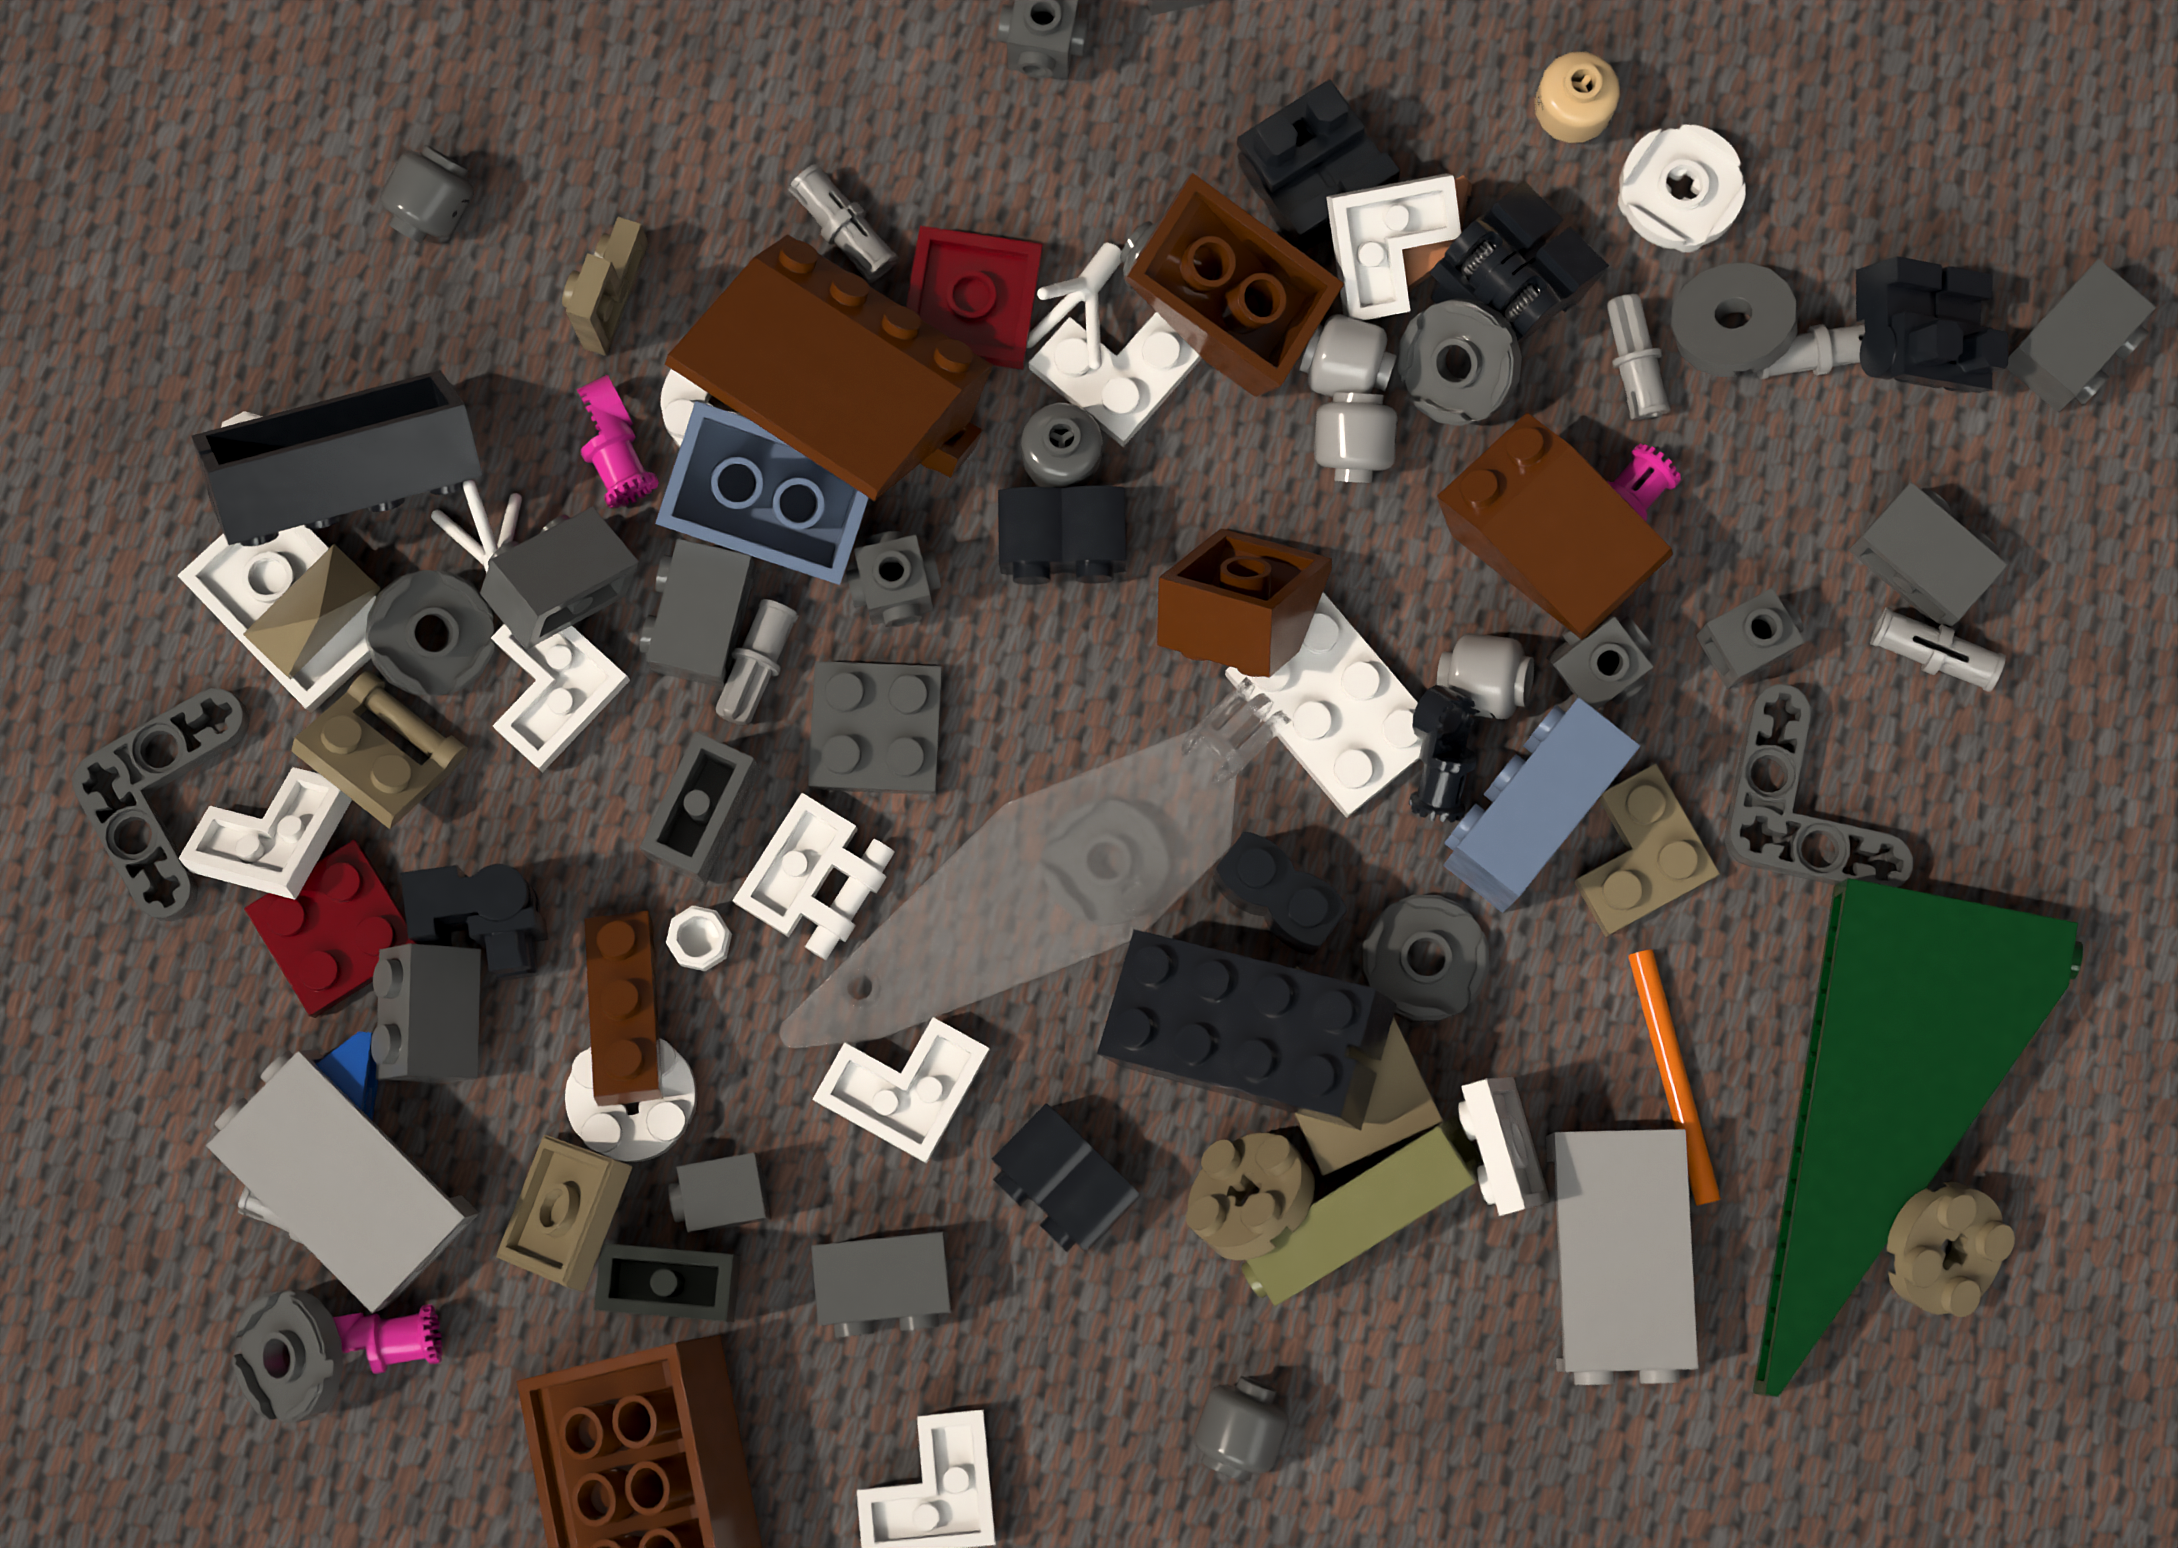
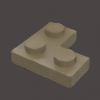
M617 217L611 235L604 233L598 241L594 255L587 253L581 272L573 270L568 277L563 292L562 306L567 308L566 314L583 349L605 356L608 354L649 244L640 223Z
M1654 764L1604 791L1598 798L1628 852L1581 876L1574 883L1604 936L1607 937L1716 878L1720 873L1657 764Z

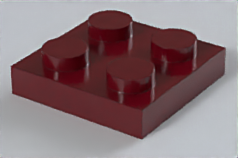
M920 226L906 307L916 312L923 321L948 337L968 345L975 354L992 365L1024 370L1042 261L1043 244Z
M356 840L349 842L317 862L296 900L267 893L244 908L308 1015L316 1018L373 982L374 970L379 962L380 949L416 944L408 938L405 916L360 843Z

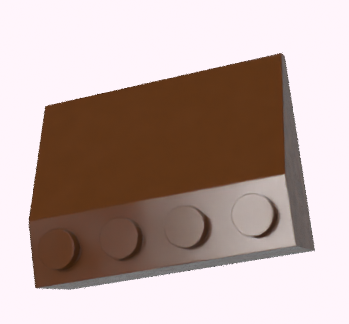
M789 234L763 250L747 264L673 348L665 362L666 366L874 501L970 423L993 366L975 354L965 343L948 337L923 321L913 310L898 305L870 287L860 276L848 273L818 254L810 244L796 240Z
M720 1335L675 1342L517 1380L548 1548H763Z

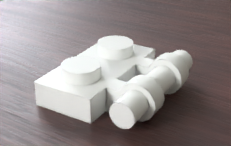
M801 793L734 897L733 902L787 937L791 935L802 916L814 922L818 926L805 945V948L822 959L827 960L839 939L846 942L856 925L851 921L869 892L877 893L885 881L886 876L882 872L895 852L882 842L873 839L861 859L846 850V847L857 832V827L809 796ZM836 868L849 878L829 908L814 897L832 869Z

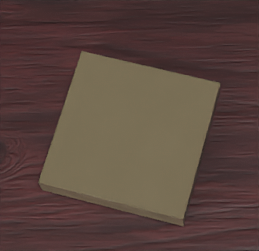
M1394 1016L1381 1061L1368 1058L1352 1046L1348 1058L1358 1060L1377 1073L1361 1131L1294 1113L1322 1176L1442 1122Z
M544 1134L498 1249L497 1258L565 1287L584 1293L632 1166Z

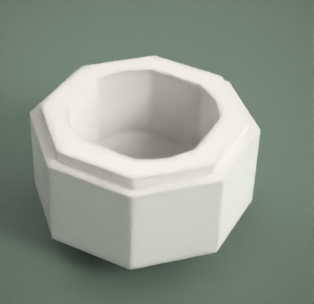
M691 906L671 919L666 944L681 966L707 971L727 958L732 933L716 910Z

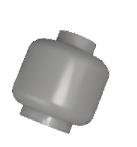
M1333 314L1326 320L1324 325L1319 324L1309 340L1299 371L1308 373V386L1316 393L1332 398L1335 392L1371 394L1373 388L1385 391L1396 355L1385 352L1387 334L1380 326L1342 314Z
M1335 392L1333 394V402L1324 403L1318 408L1316 413L1314 458L1323 467L1335 468L1334 481L1372 483L1373 471L1386 470L1394 464L1398 415L1392 407L1383 405L1384 395Z
M1466 633L1458 640L1453 652L1443 651L1437 671V685H1443L1470 697L1475 703V706L1472 707L1476 709L1474 716L1508 719L1513 715L1518 706L1526 707L1529 702L1534 678L1533 657L1525 656L1522 644L1512 638Z

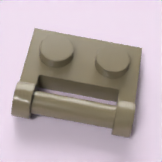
M367 670L351 684L348 691L294 737L291 751L387 828L391 829L455 770L466 756L468 747L452 735L445 738L386 692L384 690L385 682L370 670ZM367 709L427 755L429 759L420 766L359 716Z

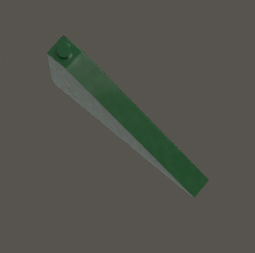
M1847 878L1834 886L1752 1394L1779 1397L1888 1243V1236L1898 1213L1910 1198L1929 1185L2069 987L2070 979L2074 980L2077 977L2083 958L2082 942L2076 941L2077 922Z

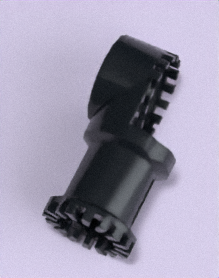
M1435 685L1429 688L1418 702L1413 715L1412 728L1414 734L1422 739L1419 758L1424 762L1418 791L1410 795L1409 805H1411L1413 813H1420V817L1425 818L1430 814L1429 820L1435 821L1436 815H1439L1440 821L1445 822L1447 819L1452 823L1455 820L1460 821L1464 818L1466 808L1461 800L1467 772L1475 769L1477 761L1475 753L1466 748L1471 731L1470 727L1475 721L1474 718L1470 717V714L1475 715L1476 709L1472 708L1475 706V703L1470 697L1443 685Z

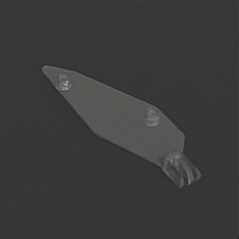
M1246 676L1192 730L1004 804L782 1023L780 1027L782 1042L790 1048L798 1049L842 1044L844 1042L851 1043L882 1039L931 1020L933 1017L936 1018L1130 943L1134 929L1147 932L1231 848L1237 774L1291 719L1282 710L1277 711L1236 751L1235 748L1263 721L1274 704L1265 693H1260L1245 704L1217 732L1216 730L1253 693L1256 685ZM859 979H870L872 982L870 995L862 1000L854 999L852 995L854 983Z

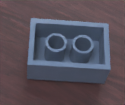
M695 401L655 524L840 585L869 497L746 417Z
M1579 697L1567 712L1557 705L1553 707L1523 745L1524 748L1532 753L1530 758L1524 761L1515 754L1483 794L1493 802L1487 811L1475 804L1444 842L1446 846L1453 850V853L1443 866L1502 913L1519 898L1640 748L1638 743Z

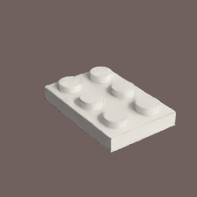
M304 525L280 531L279 536L275 540L251 547L243 546L240 542L228 545L224 534H222L177 576L304 708L312 714L371 659L365 640L367 615L377 597L374 596L290 680L243 633L329 548L311 529L305 528Z
M1324 592L1300 651L1270 678L1246 676L1233 667H1229L1225 672L1226 677L1346 818L1351 816L1420 759L1422 739L1414 734L1412 728L1413 715L1418 702Z

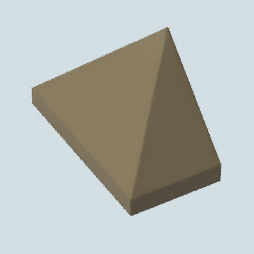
M333 544L243 635L291 680L381 588Z

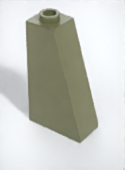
M1457 1116L1451 1117L1312 1204L1305 1219L1294 1232L1286 1226L1279 1235L1270 1240L1276 1248L1265 1255L1246 1260L1241 1265L1247 1282L1260 1298L1268 1295L1274 1307L1476 1183L1478 1181L1477 1168L1484 1165L1483 1158L1473 1141L1468 1139Z

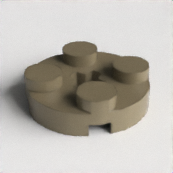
M1255 1133L1238 1138L1233 1142L1229 1140L1216 1141L1207 1148L1202 1156V1170L1192 1185L1188 1199L1186 1222L1204 1242L1224 1258L1249 1260L1260 1257L1276 1248L1270 1240L1279 1235L1286 1226L1294 1232L1303 1222L1313 1200L1314 1176L1310 1167L1303 1161L1300 1152L1283 1136L1271 1133ZM1259 1187V1193L1249 1196L1242 1206L1241 1202L1244 1196L1253 1188Z
M1943 1182L1948 1187H1942L1935 1192L1927 1188L1923 1189L1910 1198L1898 1213L1891 1227L1887 1243V1251L1895 1255L1894 1267L1896 1275L1889 1271L1888 1274L1893 1289L1908 1303L1932 1314L1951 1313L1957 1317H1966L1976 1310L1981 1296L1994 1281L2002 1261L2011 1254L2015 1237L2011 1227L2003 1224L2001 1212L1989 1196L1959 1182ZM1949 1239L1952 1241V1246L1945 1257L1941 1247L1943 1242Z

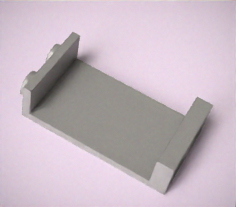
M289 1050L276 1058L262 1073L261 1079L266 1084L249 1102L243 1097L223 1112L215 1123L220 1132L206 1146L374 1313L389 1307L480 1213L462 1195L449 1198L316 1065V1063L324 1058L317 1050H301L295 1054Z
M1686 1129L1554 1132L1547 1135V1162H1554L1563 1344V1358H1556L1557 1372H1574V1385L1614 1384V1371L1639 1370L1640 1383H1679V1369H1698Z

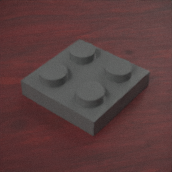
M815 661L808 776L809 789L936 795L942 666Z

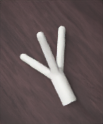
M1111 243L1103 244L1078 278L1055 283L1038 290L1037 295L1041 300L1063 295L1067 296L1030 332L1027 348L1033 347L1082 300L1085 302L1089 366L1092 369H1098L1101 366L1098 292L1121 263L1120 256L1122 251L1116 245Z
M471 479L464 481L462 486L483 546L441 510H434L431 517L446 533L483 564L487 573L489 567L488 560L493 553L506 543L513 541L522 497L518 493H513L510 496L497 545L476 484Z

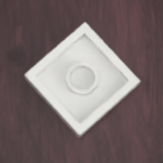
M1514 1077L1485 1079L1461 1086L1466 1101L1459 1102V1115L1468 1139H1477L1484 1165L1478 1166L1477 1173L1486 1202L1489 1205L1496 1203L1499 1216L1551 1202Z

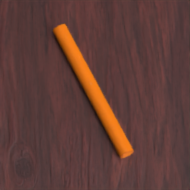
M1653 949L1628 955L1674 1127L1675 1130L1686 1129L1688 1179L1695 1204L1698 1206L1721 1200Z

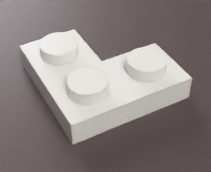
M1442 174L1326 196L1338 279L1344 283L1340 290L1343 314L1363 321L1411 311L1402 249L1453 240L1461 234L1454 175Z
M1156 312L1117 356L1101 343V366L1098 369H1092L1088 362L1087 331L1069 317L1029 362V369L1068 402L1089 412L1099 427L1124 447L1198 364L1202 357Z
M505 624L491 637L495 644L536 680L493 727L542 773L630 681L624 672L573 626L564 629L528 650H525Z
M292 767L263 819L209 806L179 859L189 872L296 900L352 799L321 774Z
M933 1017L902 1073H899L844 1042L813 1100L927 1164L986 1059L990 1048Z
M984 1410L917 1416L923 1483L857 1490L862 1548H967L995 1545Z

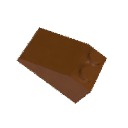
M1194 173L1187 177L1124 277L1139 295L1208 364L1255 397L1282 386L1344 285L1337 277Z
M1528 412L1437 495L1450 534L1581 640L1589 635L1673 555L1672 548L1569 443Z

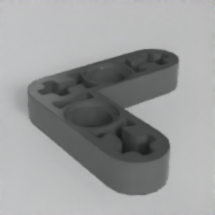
M1775 684L1767 687L1753 700L1748 712L1725 830V844L1729 854L1737 862L1746 866L1830 885H1837L1845 879L1851 878L1897 888L1902 886L1909 879L1912 872L1913 857L1909 847L1900 838L1882 832L1792 813L1811 719V707L1807 697L1798 688L1788 684ZM1778 699L1786 701V712L1795 715V721H1788L1781 728L1778 744H1791L1790 752L1777 745H1756L1757 737L1767 741L1772 735L1774 719L1772 716L1764 714V708L1772 707ZM1771 759L1781 766L1784 772V783L1780 790L1764 792L1754 785L1751 779V768L1755 761ZM1757 820L1762 822V833L1782 838L1787 834L1786 826L1794 827L1795 831L1787 846L1788 861L1779 858L1785 846L1766 843L1758 849L1757 853L1750 851V840L1740 837V829H1748ZM1820 833L1832 842L1835 848V857L1829 866L1817 868L1810 865L1804 859L1801 845L1807 835ZM1849 840L1857 842V846L1852 853L1854 855L1872 857L1879 852L1880 848L1887 850V861L1896 864V871L1889 872L1883 876L1882 880L1875 878L1876 870L1873 866L1856 862L1850 866V875L1844 874L1842 870L1850 856Z
M210 688L199 692L88 755L78 764L73 773L72 785L75 795L134 902L143 913L160 921L172 922L186 916L193 909L197 901L198 888L192 873L180 861L179 857L181 854L148 795L230 749L244 738L249 728L250 717L247 708L240 699L224 689ZM216 704L224 711L232 709L233 713L225 718L228 729L224 732L218 733L212 727H208L193 735L201 742V746L195 750L193 749L191 739L178 727V724L183 720L194 730L210 720V714L207 709L212 705ZM158 735H172L178 744V754L175 760L163 768L151 767L145 756L148 743ZM102 768L111 774L119 773L120 777L112 782L113 790L118 799L128 805L135 798L137 804L116 811L108 797L98 791L91 792V788L98 783L95 773ZM114 813L105 821L103 817L105 814ZM135 820L146 821L152 831V839L149 846L141 853L135 855L126 854L121 849L119 843L123 827ZM165 852L167 859L155 862ZM155 862L161 876L172 883L179 881L180 886L172 892L176 902L169 907L160 901L152 902L151 896L158 892V886L151 873L142 869L135 875L133 871L135 868L144 867Z

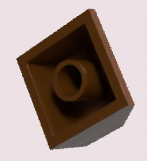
M1220 528L1159 577L1157 645L1179 651L1188 659L1198 661L1209 660L1237 668L1240 673L1246 676L1270 678L1300 651L1331 573L1332 558Z

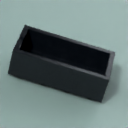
M441 370L191 435L211 506L228 545L239 542L247 547L263 545L275 540L279 536L280 531L302 525L308 529L329 527L338 523L342 519V514L364 508L372 512L391 510L401 506L405 502V497L427 491L435 495L453 493L463 489L462 484L464 481L483 476L465 404Z
M1134 929L1097 1054L1123 1068L1361 1131L1377 1073L1358 1060L1348 1058L1352 1046L1368 1058L1381 1061L1397 1004L1375 988Z

